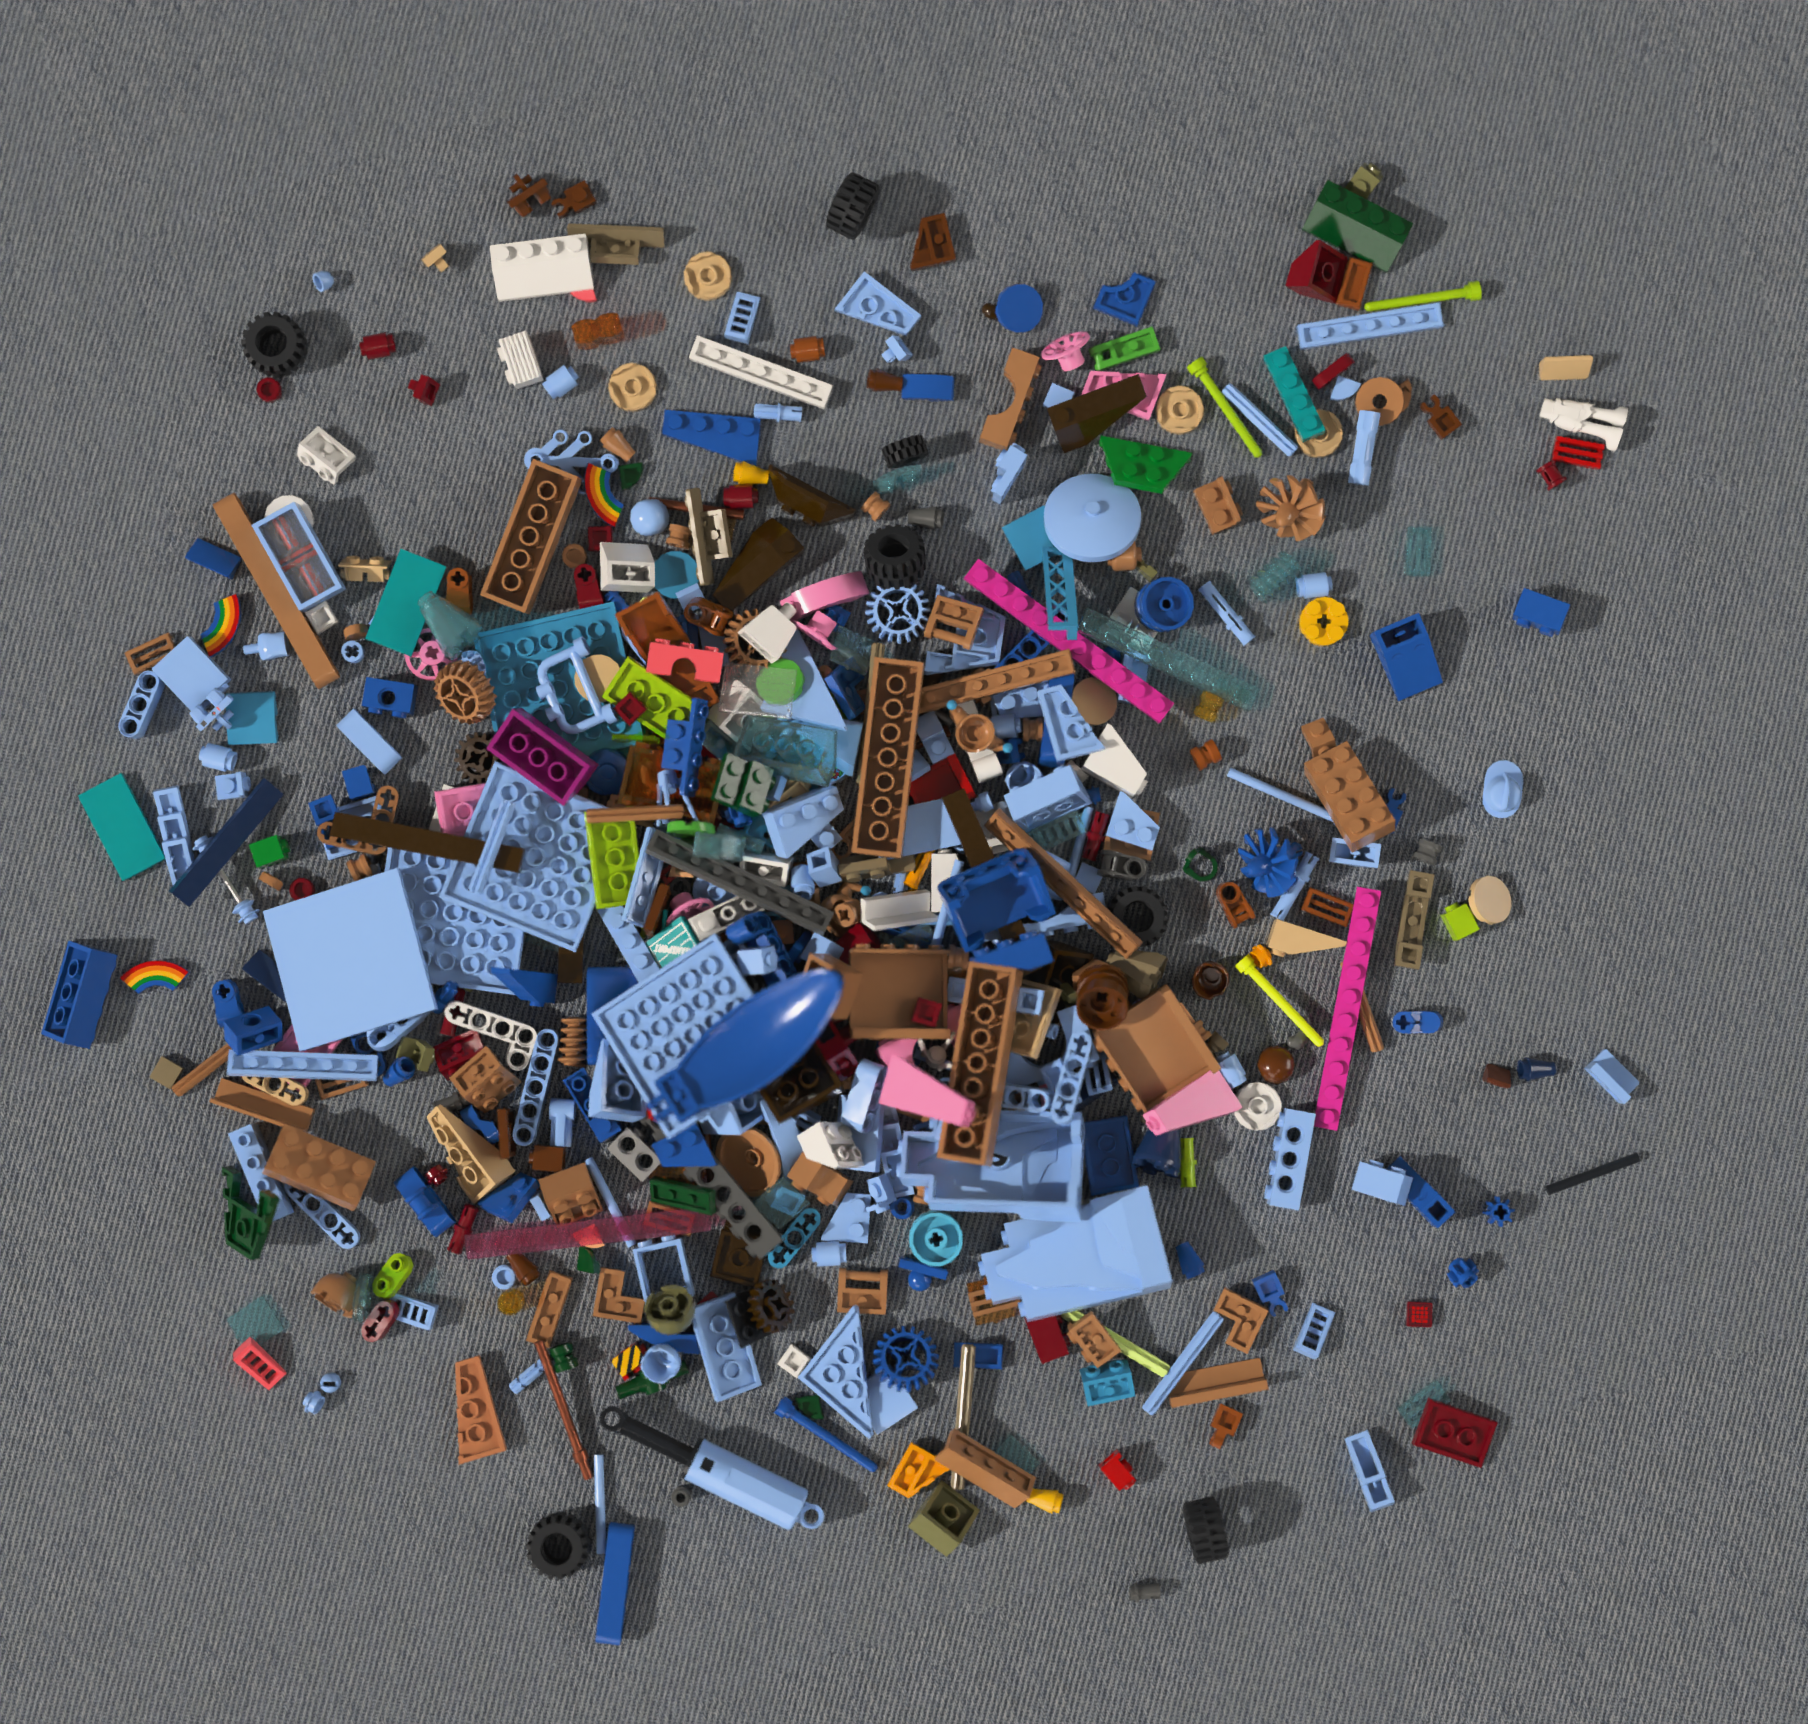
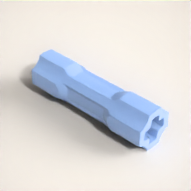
M1359 411L1357 436L1348 483L1369 486L1371 462L1381 414L1379 412Z

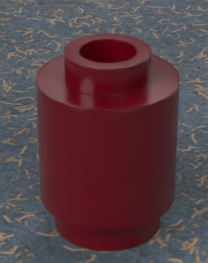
M386 332L363 336V342H359L362 356H367L368 360L391 356V353L397 352L392 333L386 334Z
M736 484L724 487V506L731 509L754 508V503H759L758 489H754L753 484Z

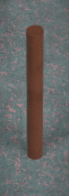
M649 497V499L659 500L667 509L689 512L685 502ZM702 504L704 512L725 509L727 518L744 519L745 510Z

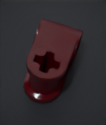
M588 564L578 565L574 571V579L579 608L583 609L604 604L603 593L596 570ZM584 570L592 574L586 582L583 578H580V576L584 575Z

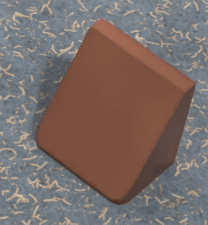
M1492 1064L1486 1065L1482 1077L1484 1082L1506 1089L1511 1087V1073L1509 1070Z

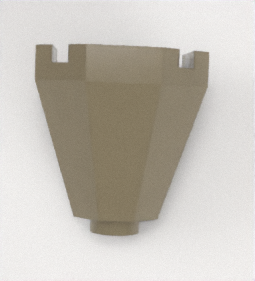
M1116 950L1115 953L1111 952L1106 963L1121 968V972H1123L1127 979L1128 990L1137 998L1143 999L1157 990V983L1159 978L1162 979L1168 958L1155 952L1134 951L1126 959Z

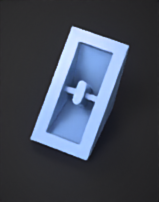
M1332 837L1329 862L1354 867L1378 868L1381 844L1370 843L1352 853L1344 839Z

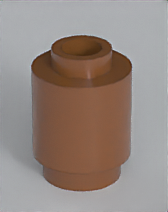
M811 336L794 339V344H790L791 358H796L797 363L820 360V357H825L823 337Z

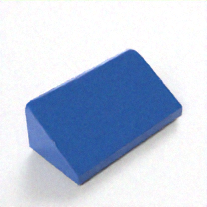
M197 538L185 556L187 560L231 580L242 560L241 557Z

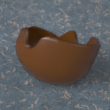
M1207 961L1198 965L1192 975L1193 990L1199 997L1206 1000L1222 995L1229 984L1228 971L1222 964L1214 961Z
M1274 1045L1265 1048L1260 1053L1257 1065L1265 1081L1278 1085L1287 1082L1291 1078L1295 1062L1292 1054L1286 1048Z

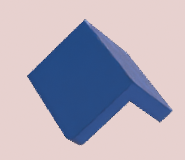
M365 765L342 771L350 800L356 801L377 794L376 787L371 783Z

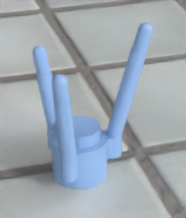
M663 770L657 774V805H662L664 794L665 805L668 806L670 804L669 795L677 791L676 788H679L680 791L681 778H677L676 771ZM682 795L694 822L699 821L689 797ZM661 819L656 821L658 827L661 826Z

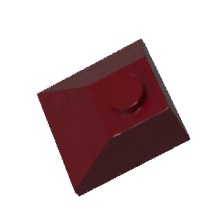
M1316 240L1291 263L1286 287L1299 295L1336 303L1348 257L1323 241Z

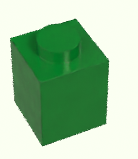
M274 835L249 844L257 868L262 869L289 859L288 852H290V847L285 838L282 839V836Z

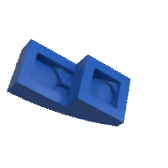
M903 374L902 399L929 400L931 402L953 401L955 377L932 374Z
M331 794L308 803L318 827L324 822H333L334 813H340ZM331 827L321 832V834L325 835L326 840L330 838ZM338 838L337 843H342L341 838ZM345 839L346 843L352 842L351 840ZM325 844L327 850L337 848L335 846Z

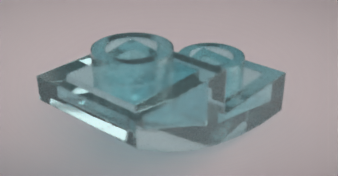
M921 465L902 467L882 475L873 481L874 491L878 490L879 494L893 493V490L898 489L897 480H902V483L917 482L916 479H921Z
M696 832L693 856L743 862L746 837Z

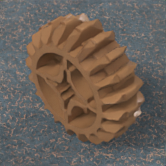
M757 608L753 609L751 613L748 610H744L742 615H735V621L731 620L728 622L731 629L724 630V634L730 638L723 639V643L730 646L724 649V652L732 653L728 660L732 662L736 659L738 661L735 665L737 669L744 665L745 673H748L752 667L753 674H758L763 667L768 669L769 661L767 659L754 660L749 658L751 654L758 651L754 647L751 648L752 646L740 636L739 638L745 644L742 651L739 646V634L737 632L743 628L744 624L749 623L759 615Z
M462 660L450 662L439 671L438 676L434 680L436 686L433 689L437 692L435 698L441 701L440 706L446 709L445 714L450 713L452 719H459L461 724L467 723L470 725L481 722L491 714L492 709L496 705L494 700L497 695L493 693L495 687L489 683L491 678H486L484 675L485 671H479L478 665H471L470 661L463 662Z

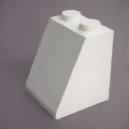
M1107 724L1098 738L1105 749L1089 754L1081 770L1115 790L1124 792L1129 798H1132L1135 794L1139 796L1148 782L1144 779L1147 773L1110 724Z

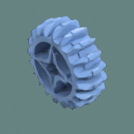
M913 584L910 589L903 586L896 590L894 587L884 590L882 586H877L880 594L871 592L870 596L875 602H866V605L873 609L866 610L865 614L873 616V618L867 620L868 625L876 623L872 628V632L876 633L881 630L879 639L882 640L887 634L889 635L888 643L891 644L893 637H897V644H901V637L905 636L907 643L911 642L909 634L912 633L915 638H918L919 633L916 629L925 631L926 627L921 624V621L928 622L929 617L923 614L930 613L931 608L923 607V605L929 603V599L924 598L920 600L924 595V591L920 590L918 593H915L917 584ZM893 593L905 594L897 602L885 599L886 596ZM911 598L918 607L917 619L912 617L906 609ZM880 604L890 614L885 625L878 617V607ZM903 604L902 613L904 615L901 617L899 615V617H894L893 619L894 610L892 608L901 607ZM899 621L911 624L909 628L904 630L891 629Z

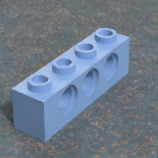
M1283 1108V1112H1279V1119L1277 1120V1126L1280 1127L1279 1137L1275 1136L1273 1141V1151H1276L1275 1160L1270 1161L1268 1174L1272 1175L1271 1183L1266 1185L1264 1199H1268L1267 1204L1299 1210L1315 1113ZM1295 1127L1299 1131V1136L1295 1141H1290L1287 1137V1132L1290 1128ZM1286 1152H1293L1295 1156L1294 1162L1290 1165H1285L1283 1162V1156ZM1283 1176H1288L1291 1181L1290 1186L1286 1189L1279 1187V1180Z
M258 1123L249 1124L228 1133L257 1205L259 1190H270L280 1197L272 1222L294 1213L283 1183L262 1174L270 1152Z

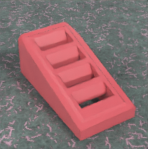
M251 1337L233 1353V1361L268 1390L287 1374ZM258 1356L260 1359L252 1365L251 1362ZM264 1363H267L268 1365L261 1372H259L258 1369ZM274 1369L275 1372L266 1379L265 1376Z

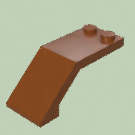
M659 592L615 614L625 636L629 637L646 664L650 642L655 643L656 639L669 640L670 645L680 646V642L692 644ZM687 659L675 661L672 665L670 676L659 675L691 698L707 700L708 708L721 702L712 683L694 680L695 667Z

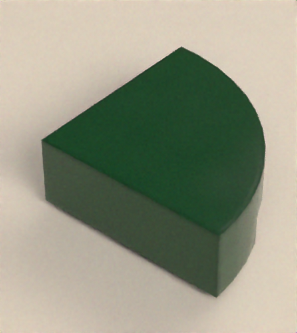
M642 462L618 466L622 490H628L638 483L643 473Z
M579 1246L577 1270L600 1274L599 1261H596L593 1250L586 1246Z
M813 1394L795 1398L797 1406L807 1416L814 1419H824L820 1396Z

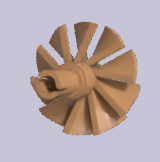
M1287 475L1291 491L1288 492L1281 479L1272 478L1269 482L1280 491L1281 495L1274 494L1266 486L1261 489L1260 495L1270 497L1276 504L1256 501L1257 508L1263 513L1271 510L1277 511L1275 514L1261 519L1262 523L1279 529L1276 534L1279 537L1295 536L1296 541H1302L1311 535L1314 536L1323 525L1326 516H1324V499L1317 498L1314 486H1312L1313 482L1306 478L1299 482L1292 475Z

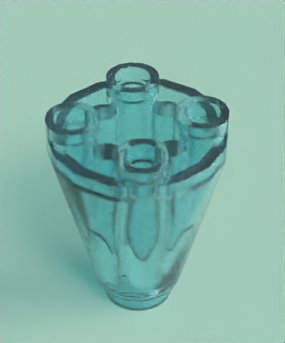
M432 591L427 592L419 599L418 605L442 653L449 657L450 660L456 659L467 645L471 647L480 640L481 637L478 633L482 629V624L478 619L439 594H434Z

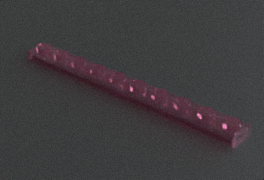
M676 1209L466 1234L464 1237L467 1260L705 1232L711 1231L712 1228L710 1215L686 1209Z

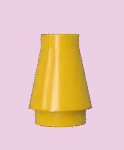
M745 461L735 463L733 481L738 482V484L767 485L768 470Z
M1033 1488L1026 1502L1051 1514L1053 1512L1059 1513L1064 1494L1058 1493V1490Z

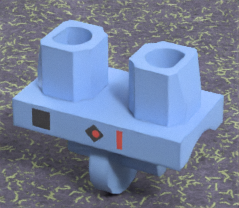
M214 688L205 698L215 707L210 712H207L198 704L189 713L197 723L196 728L200 731L214 718L217 719L212 725L214 730L218 731L222 726L227 729L232 727L228 720L234 713L230 709L223 715L220 712L234 698L230 694L225 695L217 688Z

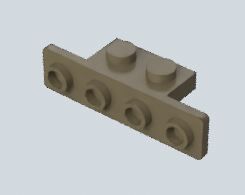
M592 224L567 225L568 236L586 233L588 243L591 245L590 263L639 265L640 247L663 248L665 245L664 229L661 227Z
M700 488L686 489L685 505L688 508L690 517L688 526L693 537L692 552L696 557L697 563L696 577L700 582V586L714 584L711 560L733 557L726 510L718 509L704 512Z
M856 855L838 859L840 863L838 865L839 875L842 877V881L837 883H853L862 879H878L887 875L915 871L914 855L890 860L886 857L879 858V856Z

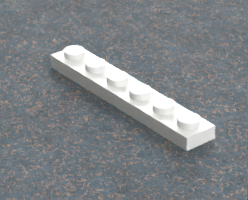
M698 335L689 356L691 361L824 410L833 388L831 384Z

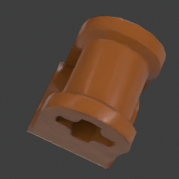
M453 568L447 575V615H472L473 613L472 576L462 568ZM459 574L465 578V581H461L460 585L454 581L455 578H459Z
M703 597L693 598L684 609V617L688 622L716 636L725 635L724 629L727 622L734 615L730 609L717 605ZM692 606H698L702 610V615L695 614L692 611Z
M1223 882L1217 887L1216 896L1233 929L1238 928V924L1250 918L1252 920L1256 918L1252 907L1237 884L1234 882ZM1226 886H1231L1234 890V896L1229 900L1225 899L1222 894Z

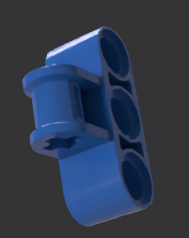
M413 1166L394 1181L396 1188L405 1198V1202L411 1206L417 1214V1218L424 1223L433 1236L438 1237L456 1223L452 1213L433 1188L427 1184L426 1179L416 1167Z

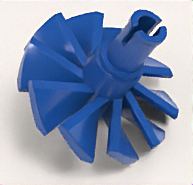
M1272 827L1269 828L1271 837L1269 845L1264 838L1263 829L1257 828L1254 831L1259 837L1260 846L1252 840L1249 833L1244 835L1245 844L1251 846L1256 855L1238 848L1239 855L1247 864L1246 867L1240 868L1241 872L1254 881L1251 887L1255 891L1267 893L1269 898L1283 895L1289 892L1298 881V877L1294 876L1298 865L1297 857L1303 854V851H1299L1302 849V846L1298 842L1290 844L1286 838L1282 847H1276L1279 837Z

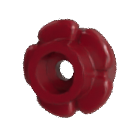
M441 1164L431 1168L425 1174L428 1180L427 1184L439 1186L446 1181L447 1168L444 1169Z

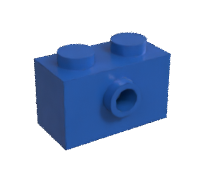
M1524 588L1514 611L1513 620L1516 621L1517 625L1529 629L1530 626L1540 629L1539 632L1549 637H1553V635L1559 636L1570 609V604Z

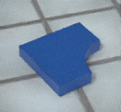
M1134 272L1130 279L1122 285L1113 287L1102 285L1093 309L1138 327L1156 281Z

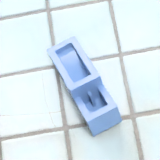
M1368 1430L1345 1438L1348 1452L1370 1512L1394 1505L1395 1501L1386 1481V1475Z

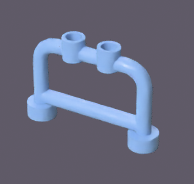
M583 636L573 640L574 646L542 661L537 672L540 685L536 687V691L541 700L546 698L550 707L545 709L550 722L556 720L557 725L562 731L572 735L581 733L605 721L609 725L619 721L618 714L614 711L612 703L601 706L581 659L591 654L590 648ZM569 658L573 662L595 714L574 725L566 721L564 710L558 702L555 689L547 676V671L550 667Z

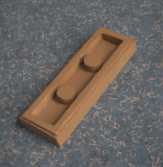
M552 1270L549 1271L526 1341L535 1343L543 1339L546 1348H550L573 1277Z

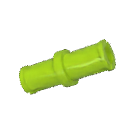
M1181 1138V1188L1197 1187L1195 1179L1197 1160H1194V1138Z

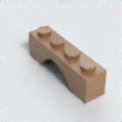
M1012 347L1003 375L1011 382L1015 398L1011 406L1004 412L987 416L980 436V443L1000 450H1007L1008 446L1015 443L1018 434L1014 432L1015 426L1023 421L1026 410L1022 409L1024 401H1030L1034 388L1030 387L1032 379H1038L1042 365L1038 364L1040 357Z

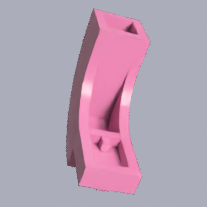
M862 571L832 577L791 593V596L781 600L780 603L783 606L785 602H788L796 609L797 612L790 619L792 622L793 620L803 619L817 610L820 611L834 605L853 602L869 594Z

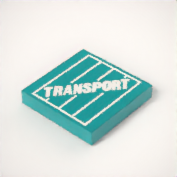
M680 916L648 940L645 945L659 969H661L700 942L685 916Z

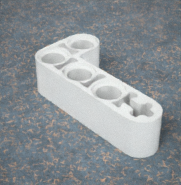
M974 701L957 705L962 707L969 715L978 714ZM986 749L978 753L966 751L979 784L1003 774L998 758L992 750Z
M458 1000L450 1001L445 1006V1017L451 1023L509 1042L505 1060L511 1069L519 1071L527 1066L537 1037V1033L532 1026ZM457 1005L459 1010L466 1014L467 1009H471L467 1017V1023L463 1022L465 1020L464 1016L456 1015L455 1018H452V1013L449 1012L450 1008L455 1009ZM482 1013L485 1015L486 1020L482 1026L473 1025L472 1018L475 1014ZM501 1021L507 1022L509 1025L508 1031L505 1034H498L495 1030L497 1023ZM524 1029H529L532 1033L531 1039L527 1042L519 1040V1033ZM516 1052L522 1053L524 1057L519 1065H514L510 1061L512 1054Z

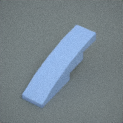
M179 785L153 791L159 814L157 819L163 838L161 844L172 885L177 882L195 860Z
M885 1105L881 1159L884 1172L887 1174L895 1196L899 1198L915 1194L913 1186H903L900 1177H897V1163H901L902 1154L898 1152L899 1139H903L897 1109Z

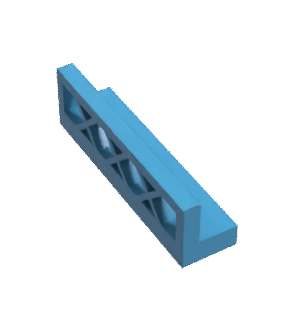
M1042 547L1048 631L1066 630L1067 640H1077L1078 617L1073 558L1066 556L1056 547ZM1061 555V561L1055 565L1048 560V556ZM1055 573L1062 577V581L1058 585L1050 579ZM1057 592L1064 598V601L1060 604L1051 599ZM1060 612L1065 616V622H1053V617Z

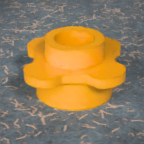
M1258 944L1257 947H1252L1253 951L1250 952V955L1255 960L1254 963L1258 968L1272 965L1271 953L1265 946Z

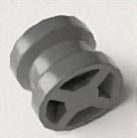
M1420 839L1418 842L1419 849L1414 852L1413 858L1435 866L1437 854L1441 853L1443 847L1431 841Z

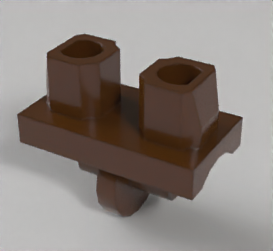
M518 174L513 176L516 183L510 186L509 189L512 193L519 189L522 192L507 201V204L510 208H514L521 217L533 211L526 201L531 195L535 196L540 205L551 199L546 187L547 182L544 178L539 179L527 188L525 185L532 181L529 174L522 179Z

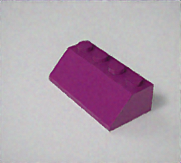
M523 708L511 710L486 748L563 806L586 785L599 765Z

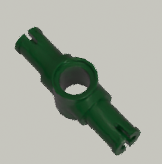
M681 1360L678 1373L664 1384L652 1382L640 1370L638 1375H635V1378L619 1384L615 1388L620 1400L639 1392L650 1395L665 1389L670 1380L688 1374L689 1370L685 1360Z

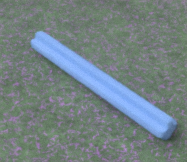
M1213 1311L1169 1369L1167 1375L1163 1377L1143 1404L1142 1408L1147 1413L1154 1415L1223 1323L1224 1318L1217 1312Z

